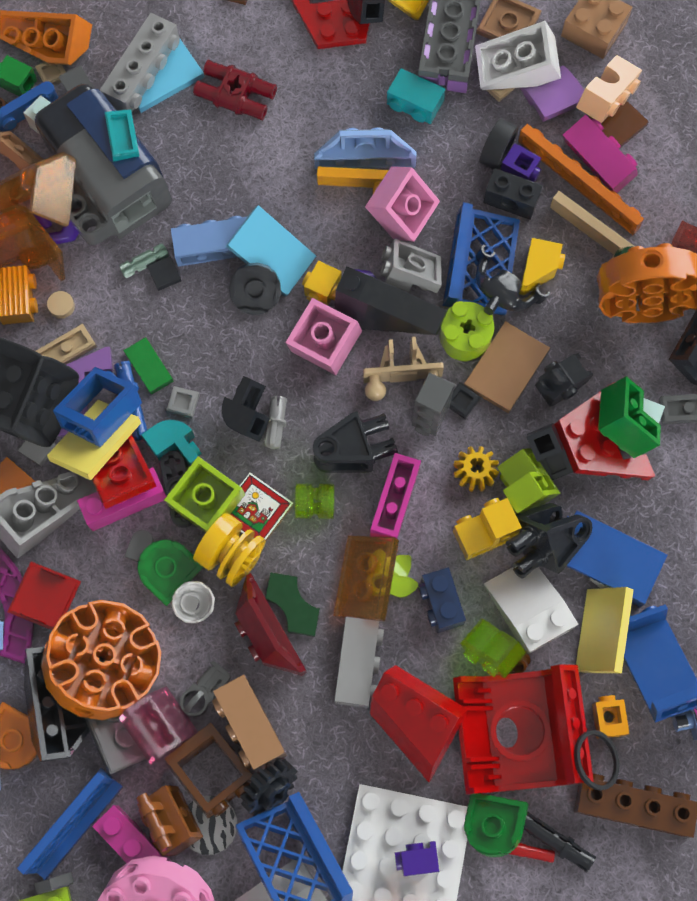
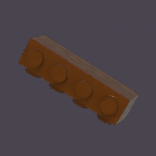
M593 773L595 784L605 785L608 783L604 781L605 776ZM617 779L616 784L605 790H594L585 783L578 784L574 813L686 838H694L697 802L690 800L691 795L673 792V796L661 794L662 789L645 785L644 790L633 788V782Z

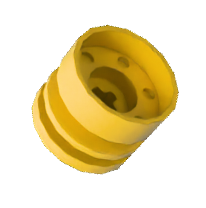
M224 513L206 532L194 553L193 559L208 571L220 563L217 577L223 579L227 576L226 584L234 587L254 568L260 558L266 540L260 535L254 538L255 533L251 529L239 536L243 526L242 523L229 513Z

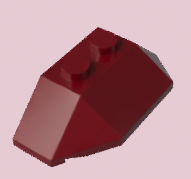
M251 573L246 575L235 612L239 621L234 624L241 637L243 638L247 635L252 645L248 649L255 662L261 659L264 666L301 676L306 674L304 665Z

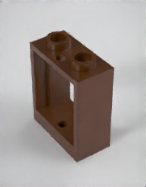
M211 722L164 758L168 768L207 819L212 815L218 817L229 807L228 802L236 796L240 799L246 793L244 787L251 783L249 779L252 774ZM215 742L241 777L211 801L207 802L181 767Z

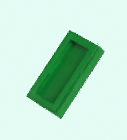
M146 337L123 350L151 395L174 382Z

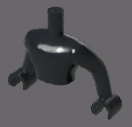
M484 244L476 253V260L479 262L475 275L476 281L483 294L490 299L484 307L486 314L492 315L498 306L511 312H521L534 303L541 304L550 295L549 290L546 294H542L539 291L541 284H538L528 297L520 300L518 296L522 283L514 274L507 270H500L492 278L486 275L488 263L494 257L495 251L491 255L484 252L486 245Z

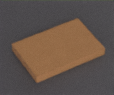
M505 321L464 383V386L509 414L549 352L550 347Z

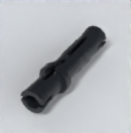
M527 811L524 830L543 844L552 848L558 853V857L561 859L566 858L587 873L593 865L596 856L581 848L574 842L575 839L569 836L567 838Z

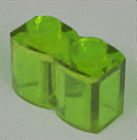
M480 619L460 643L465 650L463 655L475 665L477 662L481 663V667L493 677L498 674L506 678L526 654V651L516 639L484 619Z

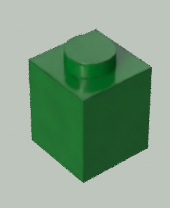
M8 55L0 62L1 88L21 96L31 90L37 82L32 67Z

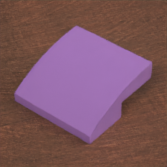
M563 65L560 66L561 79L537 87L520 88L530 106L534 105L543 122L576 108L584 92V89L574 75Z

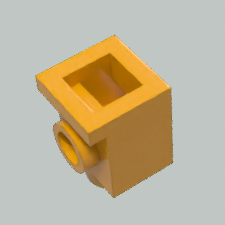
M615 695L598 697L599 702L592 704L596 730L604 733L609 738L628 735L629 727L624 699L616 700ZM605 712H610L612 714V722H606L604 720Z

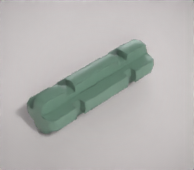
M159 244L153 247L154 250L151 251L149 249L131 258V262L127 260L120 264L119 268L123 276L129 278L135 274V271L140 272L146 269L148 265L155 263L156 260L167 258L169 254L163 244Z

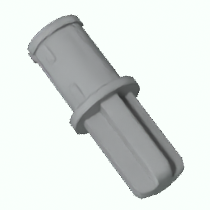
M277 396L270 398V420L267 425L265 446L270 449L280 448L283 427L287 423L284 420L287 398L283 396L279 397V405Z

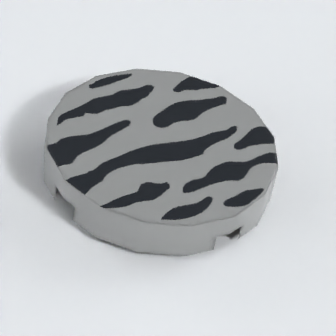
M203 796V797L205 798V800H206L207 802H209V801H211V800H212L214 797H216V796ZM194 800L188 805L203 835V838L190 846L191 850L202 855H214L226 850L234 841L237 834L235 825L238 824V819L234 808L229 803V807L218 817L212 815L208 819Z

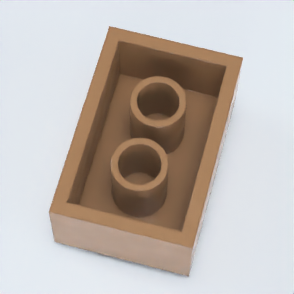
M244 674L213 691L216 699L212 700V703L222 719L226 717L230 724L225 726L232 741L235 744L240 743L243 750L238 753L248 770L253 768L254 771L258 772L260 768L265 769L268 762L273 764L277 758L281 760L287 756Z

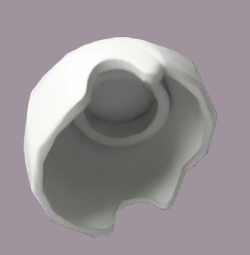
M185 582L172 596V609L175 615L185 623L202 622L214 610L215 597L211 589L202 582Z

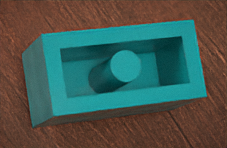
M401 68L387 91V104L396 112L403 111L411 115L418 122L431 124L444 102L446 89Z

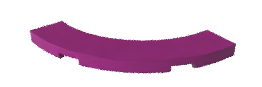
M0 548V600L5 613L3 650H0V656L24 664L25 649L32 646L34 623L7 612L23 577L10 557Z

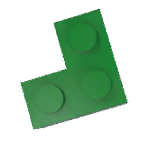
M625 376L601 390L598 430L617 444L621 450L636 458L660 446L661 425L643 411L644 390Z

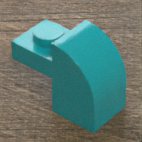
M177 420L159 422L141 434L159 461L169 451L178 450L189 466H191L195 459L202 454L193 441L188 443L195 438L192 429L185 423Z

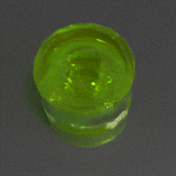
M296 483L295 518L311 519L313 515H317L319 519H334V484L319 483L315 488L311 483Z

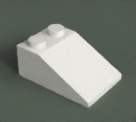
M546 21L475 45L480 88L482 90L537 87L561 79L555 36Z
M512 567L484 583L486 590L526 654H531L578 625L563 598L539 567L523 579L515 574Z

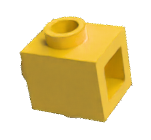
M318 260L313 271H308L302 282L307 300L311 301L314 298L327 306L331 299L335 301V293L342 277V271Z

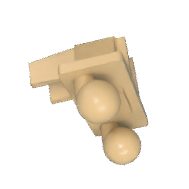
M412 337L409 350L410 365L394 366L393 339L388 340L380 367L363 369V382L368 383L365 387V394L368 399L379 401L386 394V387L382 382L426 380L429 373L442 377L444 365L442 362L426 364L416 343V337Z

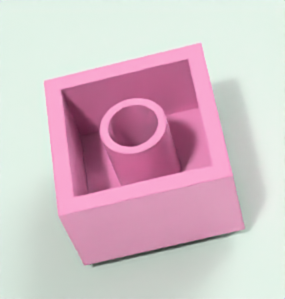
M391 166L365 208L393 239L414 242L440 201L412 167Z
M312 298L285 343L294 354L337 375L362 330L358 321Z

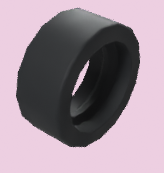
M500 118L495 123L485 142L479 162L491 169L499 170L503 160L512 148L518 132V126Z

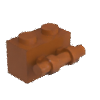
M164 785L150 796L147 793H143L136 798L141 820L149 828L154 847L162 856H176L203 838L178 786Z

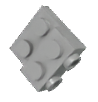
M395 238L390 247L386 246L381 255V261L384 263L380 275L385 277V283L407 292L410 291L413 284L422 290H430L435 293L439 291L442 285L441 256Z

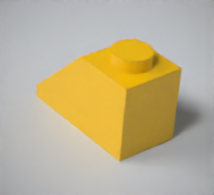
M532 238L519 294L526 295L534 290L538 284L542 285L554 278L557 269L562 270L565 260V254H561L563 244Z

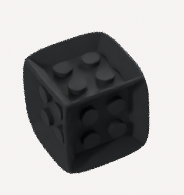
M0 337V431L41 447H50L62 429L53 410L78 385L79 374L71 367L54 358L43 356L28 347Z

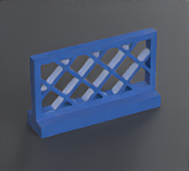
M463 202L456 216L442 306L452 307L458 301L474 302L483 307L487 305L489 301L476 285V278L472 279L466 271L467 266L475 263L478 266L479 263L476 260L475 253L470 248V244L478 239L481 245H486L484 252L489 255L492 254L494 249L503 245L508 252V258L500 261L495 254L492 260L496 265L487 270L486 275L492 278L490 273L498 268L512 273L520 223L519 219L473 209V204ZM474 218L483 219L489 227L479 232L474 225ZM501 224L512 226V232L506 238L497 229ZM492 230L499 242L490 247L483 235ZM469 286L478 296L474 301L462 299L463 290ZM497 307L493 314L505 316L507 310Z
M100 768L17 869L23 875L37 873L46 880L121 791L123 786L111 775L108 776L103 768Z
M300 792L290 795L287 802L272 808L271 811H265L235 825V829L271 901H280L279 898L284 899V901H311L315 888L327 891L332 899L330 901H352L353 890ZM286 813L290 820L288 828L284 829L272 825L274 817ZM254 826L265 829L261 841L249 838L245 830ZM269 831L284 835L280 848L265 843ZM289 837L301 841L303 848L300 854L285 850ZM262 849L278 854L274 866L261 863L259 856ZM282 856L298 861L294 873L278 868ZM302 862L315 867L317 872L314 880L297 875ZM275 875L291 880L287 893L274 889L272 882ZM295 881L311 886L307 899L291 894Z

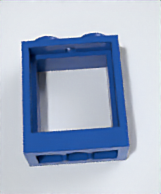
M94 367L57 405L53 412L61 428L101 447L141 405L142 401L138 394V388L132 381H125L116 377L111 371H103ZM103 388L118 395L95 420L80 413Z

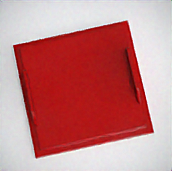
M31 561L7 612L53 630L61 616L68 612L81 581Z

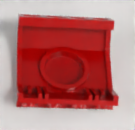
M559 664L550 666L551 669L494 676H459L453 678L455 702L468 709L459 727L466 794H483L584 783L578 774L574 761L576 742L584 732H587L578 665ZM502 718L511 719L517 728L516 743L510 748L502 746L497 738L496 727ZM587 737L582 743L580 758L585 774L594 782Z

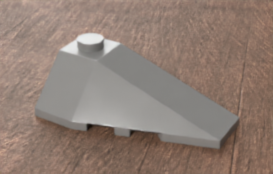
M70 471L60 474L54 479L43 482L39 480L32 482L30 486L6 490L0 494L1 541L18 559L42 542L80 509L77 500L97 492L93 481Z

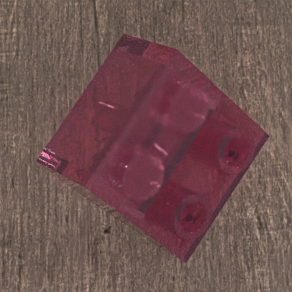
M167 686L148 694L127 708L119 717L151 766L198 733Z

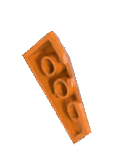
M0 10V39L49 64L71 65L89 48L92 24L77 14Z

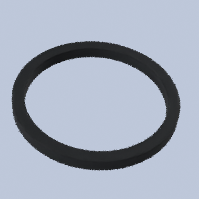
M597 730L584 732L578 738L574 749V761L578 774L584 783L594 790L609 789L615 784L619 775L620 764L617 750L610 738L604 733ZM590 735L601 738L607 744L612 754L613 773L611 779L605 785H597L592 782L585 774L581 764V746L583 741Z

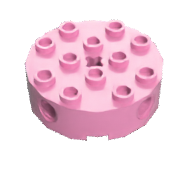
M149 856L131 860L115 871L98 901H214V897L210 887L197 871L185 864L182 867L175 862L167 861L165 857Z

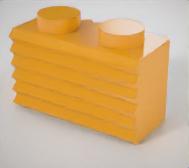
M26 265L0 268V322L2 325L34 322V313H38L37 300L35 297L33 298L32 289L37 288L36 277L34 273L31 274Z

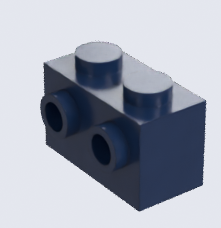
M449 567L422 575L421 584H418V589L422 600L427 599L430 610L426 611L430 626H435L437 633L463 626L466 618Z

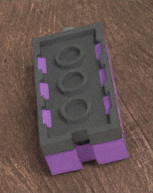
M430 0L418 71L419 77L437 85L447 86V91L466 93L481 0Z

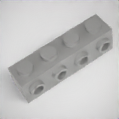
M153 13L149 14L100 89L116 110L131 109L132 112L140 106L143 94L152 87L156 74L165 67L167 57L179 45L180 37L177 25Z

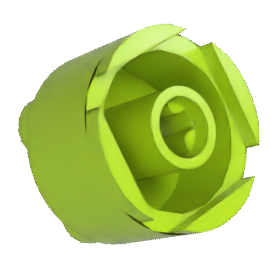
M458 301L447 310L448 312L441 325L439 338L442 347L450 357L458 361L468 362L482 356L490 346L494 334L493 315L486 314L482 305L474 302Z

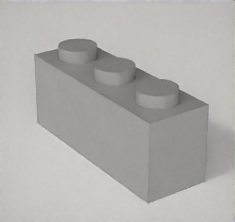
M346 617L335 704L363 708L369 707V702H371L372 695L377 688V685L371 684L373 673H379L380 657L375 656L376 645L382 646L384 629H378L379 621Z

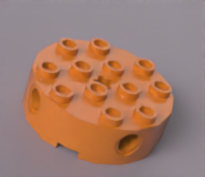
M669 243L649 248L641 246L631 247L628 249V252L603 263L596 277L599 286V308L603 315L609 318L614 316L622 317V322L658 323L683 317V311L697 310V254L690 250L673 247ZM637 299H638L639 311L636 310Z
M97 600L70 610L61 616L44 646L41 668L46 688L60 706L79 717L105 720L124 715L144 699L159 675L161 649L158 640L156 641L155 634L149 628L150 624L142 614L118 602ZM98 657L104 658L103 662H100Z

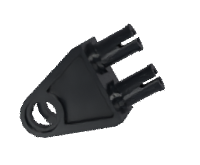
M358 411L353 412L318 436L313 443L314 464L316 468L325 473H369L373 471V464L376 463V460L398 453L393 438L370 445L367 440L368 435L389 430L388 421L385 420V413L362 421ZM324 452L332 453L328 456L322 455V453ZM320 462H322V463H332V464H330V465H323V464H321Z
M547 503L523 513H516L515 515L522 528L519 534L506 541L505 544L507 545V550L513 556L517 557L523 552L524 557L512 564L513 571L522 579L539 566L559 574L589 539L593 529L591 520L578 514L563 518L562 507L554 503ZM556 512L554 521L550 523L551 515ZM582 522L583 527H580L579 532L575 535L576 526Z

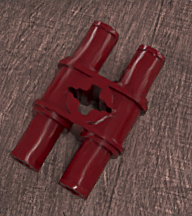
M207 60L203 69L204 75L218 79L222 83L220 86L215 87L198 80L193 89L194 96L213 102L215 107H222L233 111L236 115L246 114L263 121L267 114V105L250 100L248 97L250 94L256 93L273 100L277 92V85L259 79L254 72L248 73L237 69L235 65L227 67Z

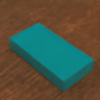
M131 109L105 112L113 162L139 157Z

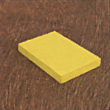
M97 400L84 415L95 420L109 404ZM131 414L101 447L68 432L47 455L48 459L54 464L92 480L137 429L141 421L138 416Z
M628 587L587 589L576 660L579 672L622 673L634 589Z

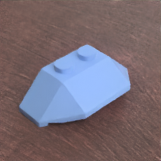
M377 127L371 130H358L356 128H348L346 130H339L314 153L315 169H318V166L340 168H391V166L415 168L416 151L390 129Z

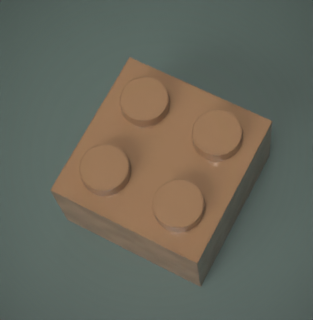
M578 0L565 20L561 37L604 59L626 26L632 6L621 0Z

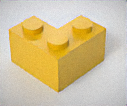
M494 498L484 504L485 508H482L480 515L474 518L471 515H467L456 521L457 525L454 526L453 533L466 561L504 545L506 541L519 534L522 527L508 498L501 501L499 498Z

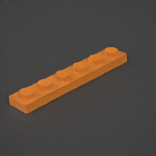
M526 124L521 129L518 139L521 145L541 157L543 163L630 234L634 235L640 229L644 218L636 208L628 206L616 192L610 191L602 185L598 177L586 172L578 161L570 159L557 144H552L548 141L540 130L533 129L529 124Z

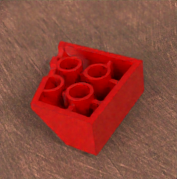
M397 665L384 672L372 695L370 715L429 783L468 712V709Z

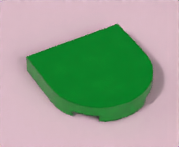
M158 540L148 545L142 551L138 560L137 570L143 585L167 606L172 601L174 592L185 582L191 581L203 566L194 561V555L179 542Z
M470 794L464 831L471 846L477 852L487 857H502L512 852L521 841L529 804L523 801L487 794Z

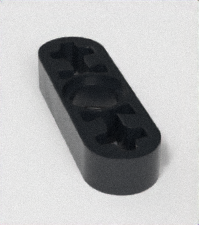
M169 451L160 459L166 496L170 493L172 485L178 483L182 477H173L170 466H165V464L170 462L169 459L174 458L176 462L180 461L176 465L178 475L182 473L184 475L187 471L184 458L177 451ZM169 507L171 519L177 527L187 528L193 524L188 520L181 521L180 517H176L179 513Z

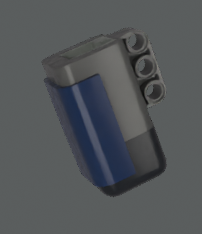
M80 84L41 109L35 116V125L46 147L64 169L50 180L48 184L50 193L82 238L88 244L97 245L111 235L117 236L118 239L123 238L167 209L172 202V198L158 163L137 135L139 157L113 162L105 112L117 110L99 89H93L87 84ZM67 189L64 193L59 194L61 190ZM82 207L80 211L73 212L76 208ZM96 226L93 231L87 232L89 227Z

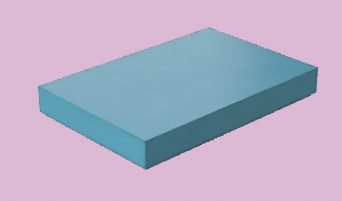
M181 39L178 47L174 51L172 50L167 57L165 67L156 74L152 87L143 94L141 104L138 107L141 113L205 77L203 71Z
M259 205L255 206L226 245L244 263H261L274 270L280 280L281 294L283 296H287L316 257L313 252Z

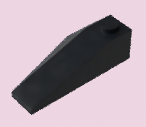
M348 266L345 268L335 293L334 309L358 321L361 330L437 335L448 312L443 308Z

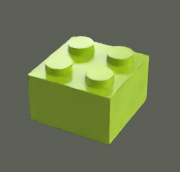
M198 456L164 500L169 507L206 533L224 513L231 514L246 494L242 487Z

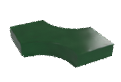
M270 572L266 600L282 609L287 618L288 633L315 637L320 608L309 605L301 597L297 585L298 577Z

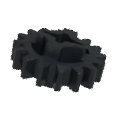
M277 758L274 764L268 762L265 769L260 768L249 779L251 783L244 787L246 793L241 796L243 800L241 805L253 817L265 811H271L274 806L280 805V803H283L288 798L287 792L294 788L292 783L297 780L298 777L295 774L298 771L285 758L282 761Z

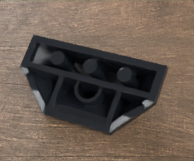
M44 647L25 649L24 691L31 741L40 762L70 758L90 732L85 718L79 717L60 706L46 688L41 668Z

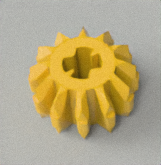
M472 446L468 447L467 454L461 451L458 455L460 460L454 461L453 466L458 469L454 472V477L462 478L459 482L461 487L465 486L468 482L470 484V492H473L475 485L478 486L481 492L485 490V484L493 486V478L499 475V471L494 469L499 464L498 460H490L493 456L492 451L486 455L483 454L484 447L482 446L478 448L477 452L474 451ZM472 466H481L480 473L478 472V470L476 471V473L471 471Z

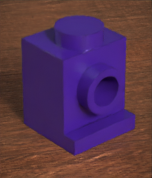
M515 143L503 160L500 170L535 182L542 170L539 168L541 157Z
M436 841L428 842L429 848H424L423 843L406 844V851L394 852L397 871L402 870L403 876L440 872Z

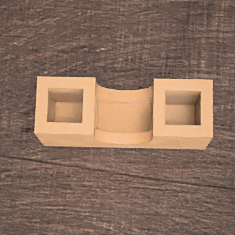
M616 55L606 66L601 78L595 77L587 85L576 108L600 123L608 116L613 117L619 106L625 104L630 93L633 95L641 82L638 80V77L642 70Z

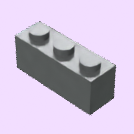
M432 373L428 374L415 400L412 426L415 427L418 433L424 436H429L430 434L436 436L449 410L455 385Z

